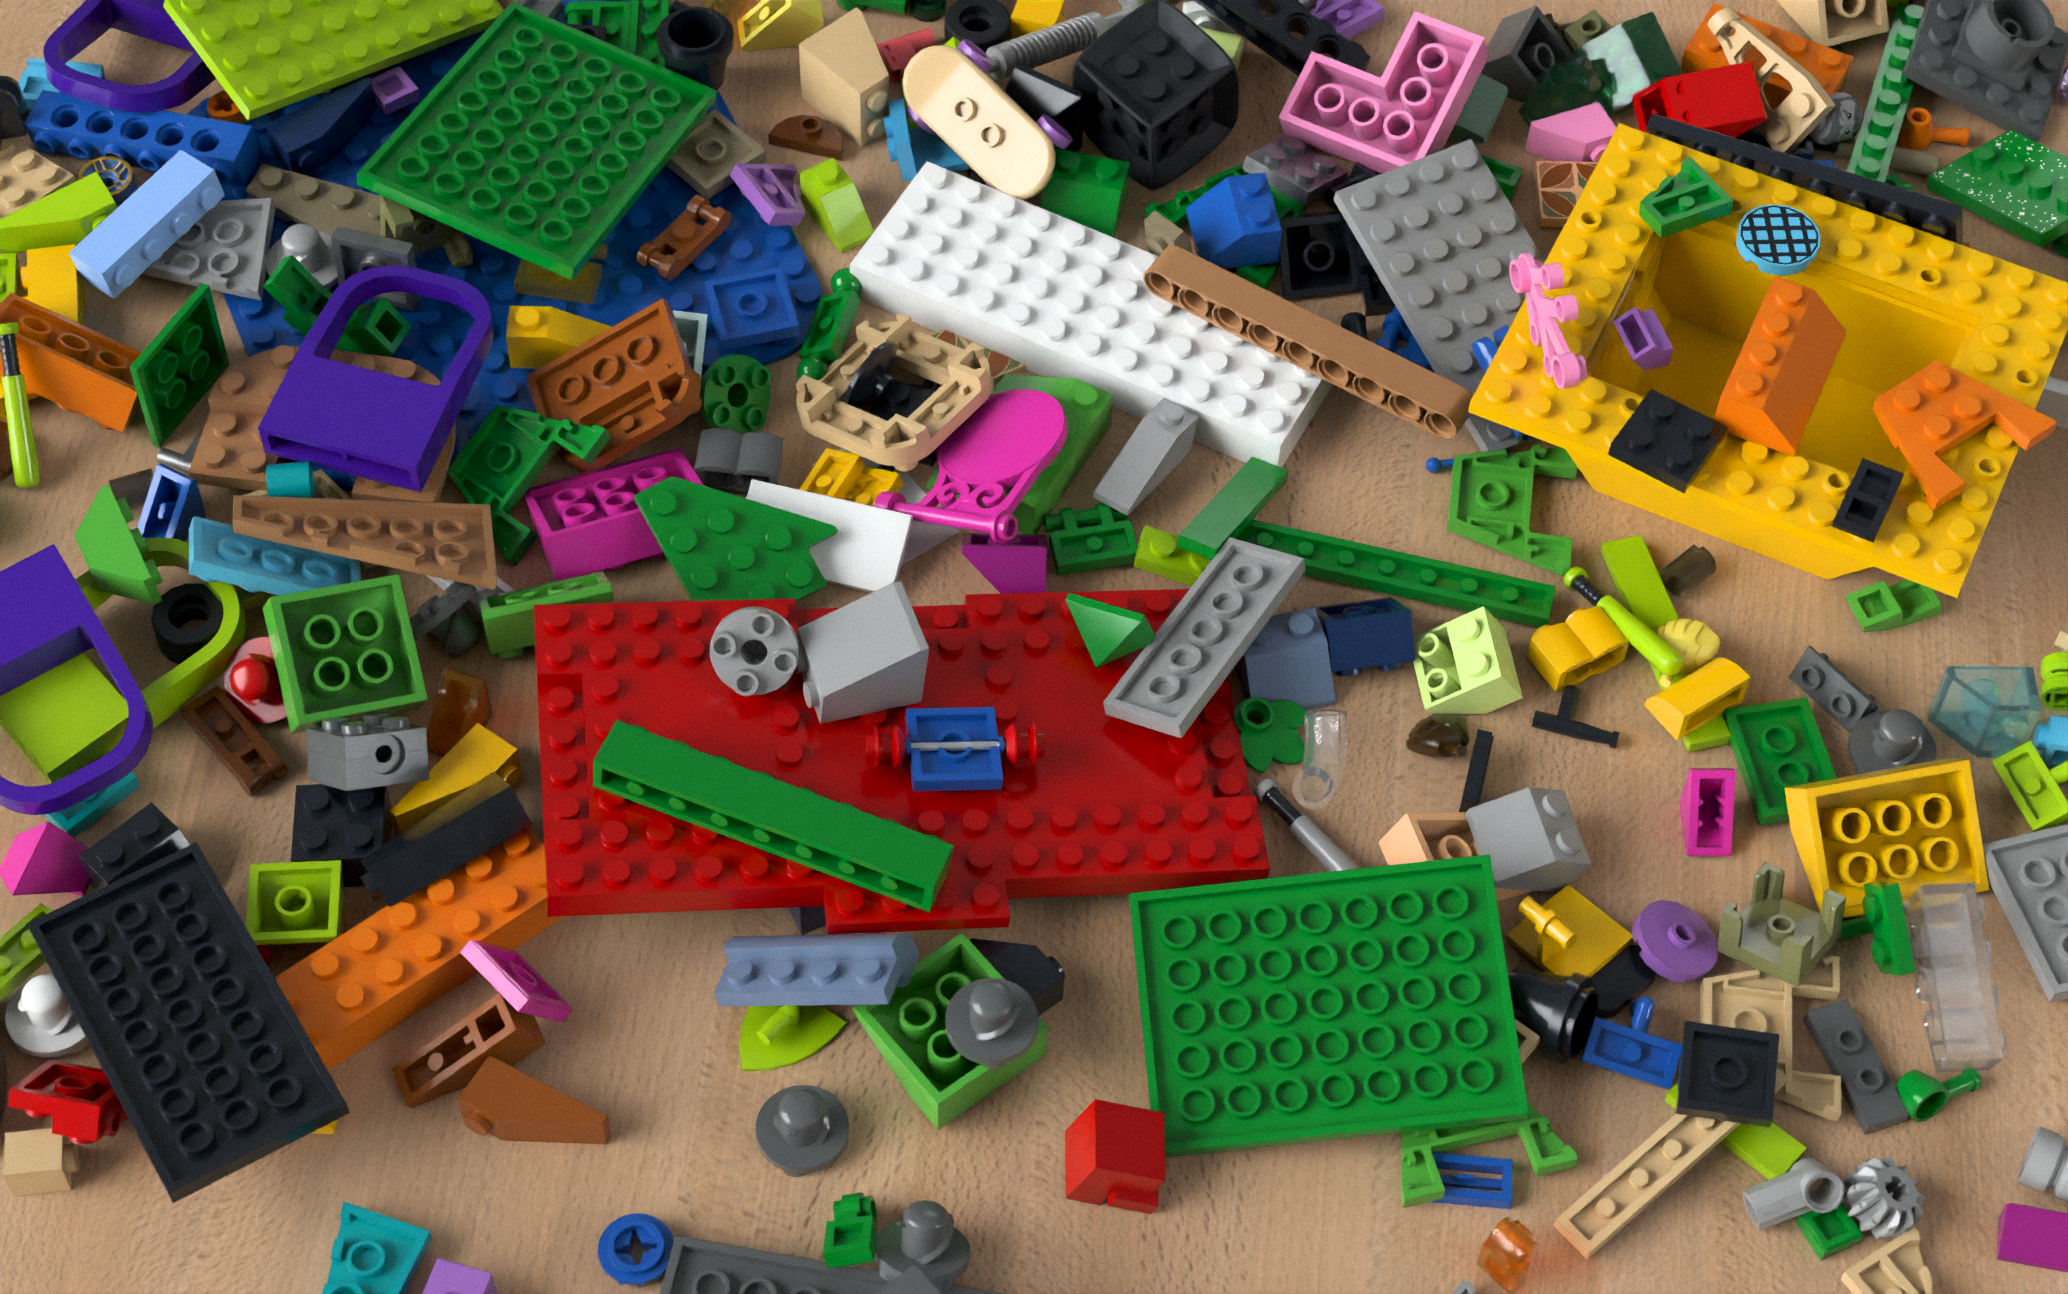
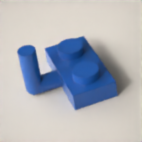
M1643 996L1634 1000L1629 1006V1011L1633 1016L1630 1027L1598 1017L1592 1018L1580 1062L1670 1090L1680 1059L1682 1045L1647 1034L1655 1003L1652 998Z

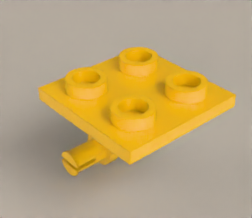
M1566 885L1542 906L1535 902L1532 897H1526L1520 903L1518 912L1527 918L1506 934V940L1545 972L1567 976L1580 973L1592 977L1634 942L1629 931L1570 885Z

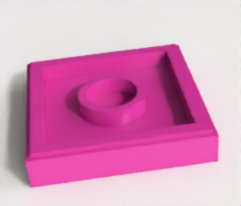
M470 940L460 953L517 1012L563 1022L572 1011L570 1009L571 1006L517 951L476 940Z

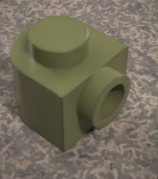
M1595 9L1564 29L1565 42L1585 63L1600 62L1612 50V27Z

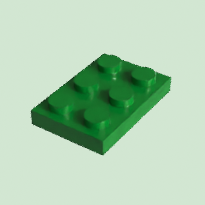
M1807 697L1727 708L1724 710L1723 718L1731 734L1730 744L1760 826L1789 822L1784 788L1837 778Z

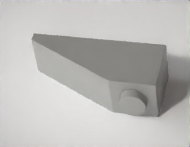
M1163 398L1142 419L1095 489L1093 498L1128 516L1191 452L1198 415Z

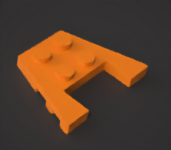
M1937 360L1875 398L1872 407L1875 416L1895 450L1901 449L1910 465L1908 472L1914 482H1920L1926 492L1925 501L1933 511L1961 494L1966 483L1939 459L1940 456L1991 423L1996 424L2025 451L2053 434L2057 424L2052 418Z

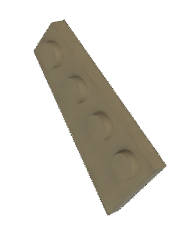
M266 164L261 165L246 189L247 199L272 198L275 206L274 216L286 222L292 220L298 224H309L318 231L333 235L335 229L339 226L381 236L379 195Z

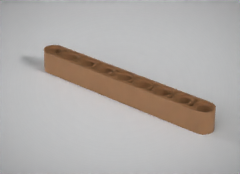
M1175 245L1166 247L1144 273L1143 280L1146 287L1157 297L1443 439L1454 438L1472 414L1468 410L1473 395L1462 386Z

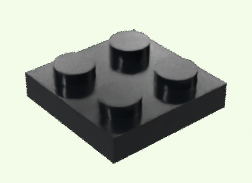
M1650 389L1610 444L1608 455L1685 494L1724 439L1727 426Z
M1685 1021L1675 1114L1770 1127L1773 1121L1779 1034Z

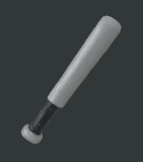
M1273 778L1263 780L1256 787L1254 796H1256L1257 800L1261 803L1267 802L1287 822L1294 836L1328 872L1360 869L1307 815L1300 814L1290 801L1278 791L1279 785Z

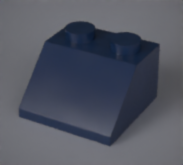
M1388 597L1315 607L1327 639L1331 671H1336L1337 676L1358 675L1362 673L1361 668L1377 666L1378 670L1381 671L1397 670L1403 668V662L1415 661L1411 610L1393 598Z

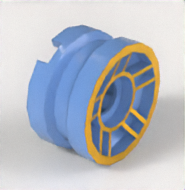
M108 156L91 160L83 166L78 174V180L97 171L117 206H120L138 189L130 164L121 158Z

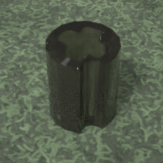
M148 468L108 481L116 500L125 497L130 510L144 507L154 474L152 468Z
M1693 544L1661 570V580L1673 595L1684 597L1716 571V561L1705 547L1698 548Z

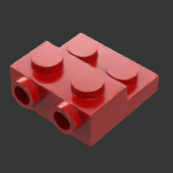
M49 1059L9 1089L8 1107L25 1110V1113L32 1117L44 1118L53 1115L52 1134L68 1136L69 1140L74 1143L91 1144L99 1141L105 1135L114 1137L119 1132L122 1121L129 1120L102 1069Z

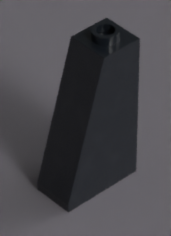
M492 772L362 859L361 863L367 873L360 878L373 900L382 897L386 904L391 907L532 825V822L512 786Z

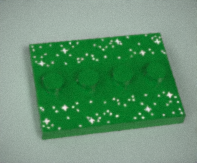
M2014 130L2003 133L1927 176V189L2039 247L2045 246L2068 232V157Z

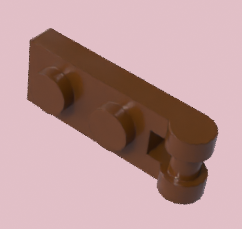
M218 686L181 708L186 722L234 775L249 796L262 789L261 784L273 777L277 780L288 773L282 758ZM258 757L262 764L251 770L247 764Z

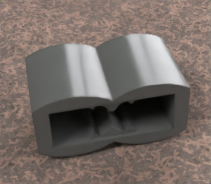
M724 427L702 430L695 472L704 486L723 492L738 491L747 495L751 479L779 485L783 463V438L764 431L741 434Z

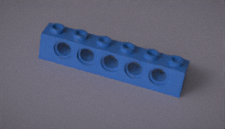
M42 90L23 124L35 149L47 154L69 155L81 160H94L100 157L113 156L123 159L131 167L157 172L175 154L182 150L214 169L220 184L246 186L263 152L251 125L164 110L155 112L122 111L64 93Z

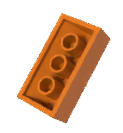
M1775 276L1773 277L1719 400L1714 420L1727 426L1726 433L1791 456L1795 455L1846 334V330L1815 290Z
M10 293L0 303V324L17 322L19 325V332L15 333V342L17 344L21 374H24L26 393L40 395L57 403L65 411L80 413L95 420L99 426L105 429L117 430L123 433L135 418L141 406L130 366L142 352L16 294ZM0 352V378H1V376H4V372H3L4 367L2 366L3 360L1 359V356H2V353H1V352Z

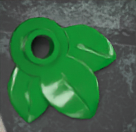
M1253 697L1240 702L1234 711L1233 719L1241 734L1242 751L1247 765L1259 773H1264L1272 760L1285 765L1304 762L1307 758L1306 750L1296 729L1309 718L1308 712L1297 703L1285 699L1269 703L1263 698ZM1255 716L1260 720L1261 724H1254L1247 717Z

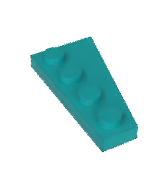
M343 1201L340 1214L341 1224L338 1237L334 1240L331 1253L332 1263L328 1281L324 1283L322 1294H406L432 1241L431 1232Z

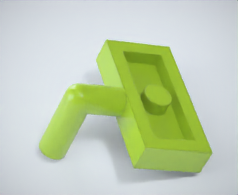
M2030 740L1992 761L1996 771L2033 832L2056 827L2068 820V801L2058 786L2068 780V760L2048 770Z

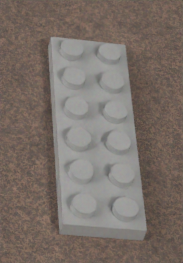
M1229 537L1156 632L1152 644L1147 645L1104 700L1105 715L1182 738L1305 572L1304 558Z

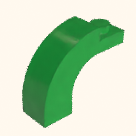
M293 255L283 258L263 285L287 310L282 318L305 337L333 294ZM386 298L369 304H361L351 316L334 350L391 356L404 340L412 325Z

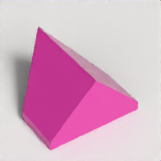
M48 821L16 835L0 867V876L12 896L66 892L84 896L90 883L79 855L88 850L89 847Z

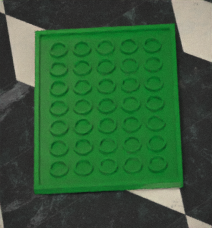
M512 1L357 172V185L569 280H573L714 105L717 90Z
M1490 854L1129 893L1150 1110L1164 1113L1165 1158L1528 1120L1529 1110Z

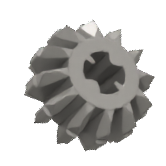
M1891 1156L1880 1160L1876 1157L1871 1160L1868 1159L1851 1172L1844 1181L1847 1189L1845 1190L1843 1200L1851 1205V1210L1847 1216L1857 1217L1860 1221V1231L1871 1229L1877 1240L1888 1236L1892 1239L1896 1236L1898 1237L1910 1231V1227L1918 1223L1924 1215L1921 1206L1926 1197L1916 1190L1920 1180L1911 1179L1907 1175V1165L1897 1167Z

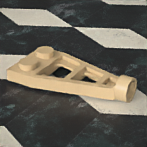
M1726 7L1714 14L1708 21L1707 26L1721 43L1730 65L1744 63L1743 55L1752 45L1766 57L1767 62L1756 73L1768 120L1756 127L1773 150L1791 154L1836 105L1815 76L1747 21L1741 19L1732 7ZM1774 73H1778L1790 82L1792 92L1773 110L1765 97L1763 85Z

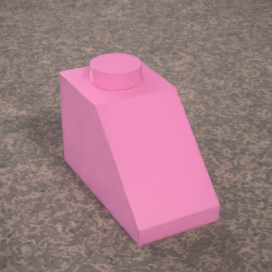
M1599 102L1532 121L1526 149L1529 154L1551 161L1599 162L1616 130V126Z

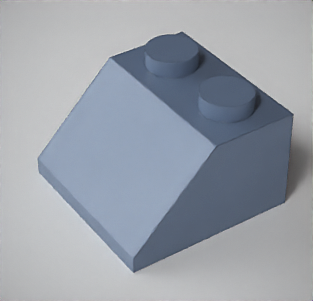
M1315 607L1272 616L1235 665L1245 699L1260 697L1269 703L1285 699L1297 703L1305 710L1335 705L1336 698L1328 643ZM1252 716L1253 721L1259 720L1257 717Z

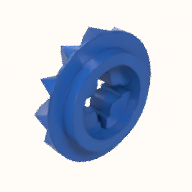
M629 1214L616 1219L604 1230L598 1244V1257L605 1275H610L621 1286L628 1283L636 1284L640 1288L645 1282L653 1279L660 1280L662 1273L667 1269L674 1242L673 1236L669 1228L661 1220L651 1215ZM633 1236H637L638 1243H641L642 1249H650V1251L642 1253V1260H640L639 1265L635 1264L630 1254L623 1255V1253L631 1251Z

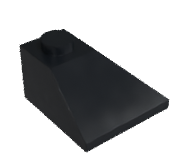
M1018 63L1013 70L1005 93L1035 122L1042 115H1046L1062 126L1072 137L1070 144L1062 150L1079 151L1083 141L1085 93ZM1053 144L1054 148L1061 149L1055 144Z
M1340 210L1304 214L1279 220L1282 229L1279 262L1282 296L1284 299L1361 291L1357 239Z

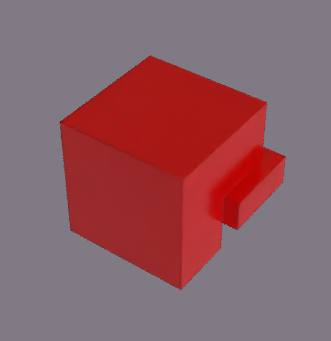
M1095 1099L1065 1131L1066 1199L1101 1205L1108 1198V1206L1147 1214H1151L1159 1207L1158 1188L1166 1181L1164 1113Z

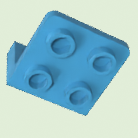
M904 98L889 100L890 116L884 117L888 138L886 139L890 161H898L903 182L913 180L926 161L954 173H961L971 169L937 134L932 135L921 127L910 128Z

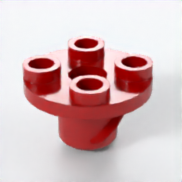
M258 637L246 641L233 652L226 665L224 673L226 696L246 719L252 722L276 723L288 720L269 637Z

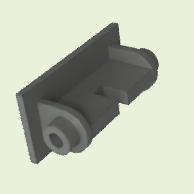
M1812 646L1807 647L1789 676L1795 684L1850 733L1854 725L1863 716L1876 712L1878 706L1874 703L1875 697L1873 695H1867L1853 681L1848 680L1846 675L1828 660L1826 653L1819 654Z

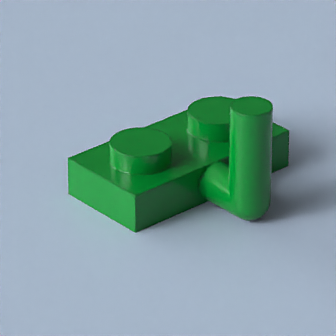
M1876 881L1863 884L1865 897L1863 898L1862 905L1865 917L1844 921L1842 923L1841 936L1837 941L1873 934L1874 941L1871 943V953L1880 972L1898 976L1916 972L1899 883Z

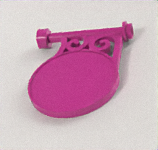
M1016 389L989 396L965 422L937 447L936 456L939 464V475L933 488L920 502L915 504L906 503V499L902 494L883 491L877 496L874 507L912 515L913 521L990 533L992 540L996 543H1005L1008 540H1012L1018 531V521L1012 515L1043 469L1057 457L1066 442L1068 421L1063 408L1054 397L1038 390ZM1014 486L1007 496L1004 489ZM956 494H960L958 499L955 497ZM982 502H983L985 508L980 507V505H981ZM940 503L942 508H936V506Z

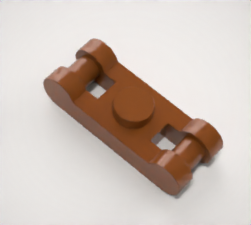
M697 194L689 201L686 210L652 242H645L640 247L636 260L647 268L652 266L657 268L659 275L668 280H673L725 231L732 215L722 207L714 208L710 206L708 199ZM702 219L707 221L703 226L698 224Z

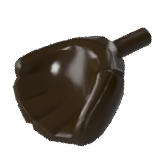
M1435 713L1420 720L1411 729L1409 739L1406 740V746L1412 752L1434 758H1449L1456 755L1465 756L1467 753L1466 746L1470 741L1467 723L1460 715H1441Z

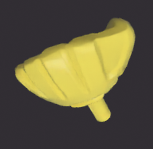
M1690 618L1675 619L1656 630V634L1683 657V666L1676 674L1692 673L1709 663L1720 647V638L1705 623L1698 620L1692 621ZM1663 674L1660 684L1668 687L1674 675L1667 676Z

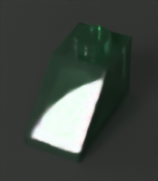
M1587 55L1554 65L1518 112L1530 128L1532 121L1592 104L1606 84Z

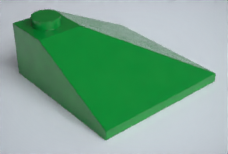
M202 283L130 366L152 445L158 448L164 444L230 365L210 287L205 283Z

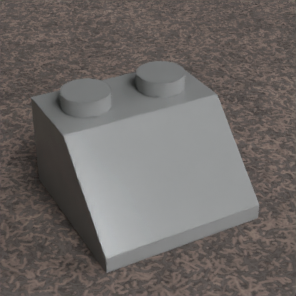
M1528 787L1472 807L1465 813L1479 855L1490 854L1495 888L1558 893L1566 885H1571L1591 865L1564 790Z

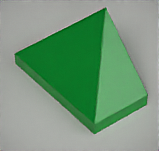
M1069 593L1065 599L1096 668L1152 644L1155 638V634L1144 614Z

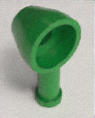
M1967 1068L1961 1074L1942 1082L1919 1070H1911L1899 1079L1896 1084V1090L1912 1120L1923 1122L1936 1115L1944 1107L1948 1099L1967 1091L1973 1092L1980 1089L1982 1081L1979 1073L1974 1068Z

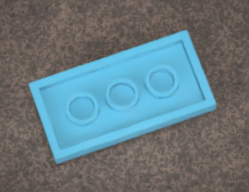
M196 516L192 518L189 527V574L197 576L204 581H220L240 586L249 592L262 591L275 595L361 581L359 560L233 533V525Z

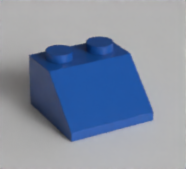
M1266 172L1226 177L1186 208V215L1197 256L1223 269L1277 263L1279 261L1282 229Z

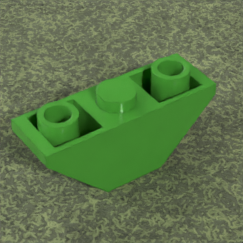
M109 484L100 488L74 535L87 566L100 591L154 605L160 603L162 598L156 585L162 583L163 580L153 558L144 561L142 554L149 551L139 527L130 530L127 524L135 520L125 497L116 500Z

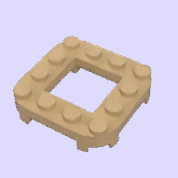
M897 314L896 321L884 322L870 327L869 321L866 320L855 327L858 340L828 367V372L823 378L815 380L803 375L796 384L798 391L796 406L802 428L811 435L876 463L894 466L899 471H909L917 466L919 460L931 454L994 392V384L989 362L984 356L983 348L980 345L972 342L965 349H962L915 330L910 316ZM886 341H892L897 346L894 366L942 385L908 418L895 414L887 421L844 403L847 388L859 367L879 345Z

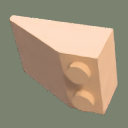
M1466 812L1406 813L1378 842L1387 864L1396 865L1479 856L1465 815ZM1495 888L1497 901L1532 892L1529 890Z

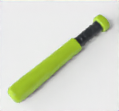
M17 322L1 323L0 352L2 353L1 359L3 360L2 366L4 367V376H1L14 480L15 484L20 488H32L40 484L41 476L24 374H21L17 344L15 342V333L19 332V325Z
M1576 566L1565 574L1563 579L1564 586L1570 591H1578L1593 606H1600L1629 640V643L1664 675L1672 676L1681 670L1684 663L1682 655L1611 595H1606L1588 579V574L1583 568Z

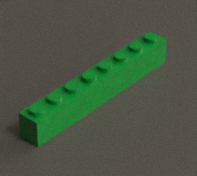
M616 720L594 759L593 787L929 913L950 871L954 845L944 842L937 836L925 835L908 829L894 820L882 819L865 813L851 804L830 800L817 795L808 788H798L787 784L765 772H755L732 763L725 757L709 755L691 748L684 742L672 741L650 733L647 729L638 725H629Z

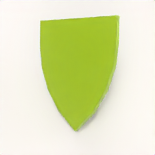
M823 1005L749 1006L742 1023L739 1042L742 1071H770L794 1065L816 1054L832 1041L847 1023Z

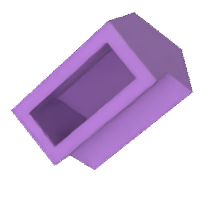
M1633 307L1613 321L1633 361L1644 371L1669 365L1673 346L1653 309L1639 311L1636 307Z

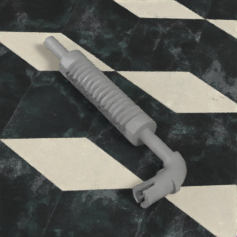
M1117 0L1123 6L1121 12L1102 17L1098 12L1093 11L989 47L986 54L992 59L994 65L986 74H990L996 80L1010 77L1018 63L1032 69L1083 51L1117 22L1138 7L1144 5L1145 0Z

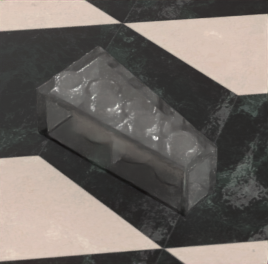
M1975 882L1921 885L1903 904L1906 923L1910 925L1911 929L1910 944L1913 959H1918L1920 967L1915 982L1918 999H1921L1923 1003H1928L1930 1008L1925 1013L1924 1024L1936 1073L1961 1072L1967 1068H1974L1976 1071L1991 1070L2003 1059L2007 1043L2005 1032L2002 1028H1998L1996 1011L1999 1008V992L1997 986L1991 984L1989 967L1992 963V949L1989 941L1984 940L1982 923L1985 919L1983 899L1977 897Z

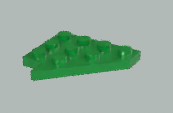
M674 476L634 495V501L690 601L795 599V603L827 586L808 549L836 535L838 530L834 525Z

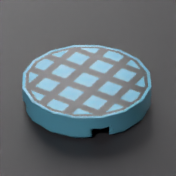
M1770 204L1758 206L1745 214L1738 226L1736 246L1741 257L1748 264L1751 260L1758 265V270L1764 273L1785 276L1800 273L1807 268L1809 263L1815 260L1820 248L1821 234L1815 222L1804 212L1790 206Z

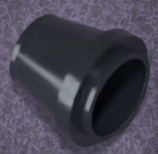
M705 7L683 8L669 14L660 23L657 29L658 50L667 61L671 71L718 90L723 84L727 58L734 46L733 27L723 14Z
M1519 967L1514 968L1508 976L1514 1018L1540 1036V1043L1537 1048L1544 1052L1546 1059L1563 1064L1569 1058H1575L1584 1047L1592 1018L1596 1017L1598 1010L1599 993L1594 988L1593 979L1580 973L1567 976Z

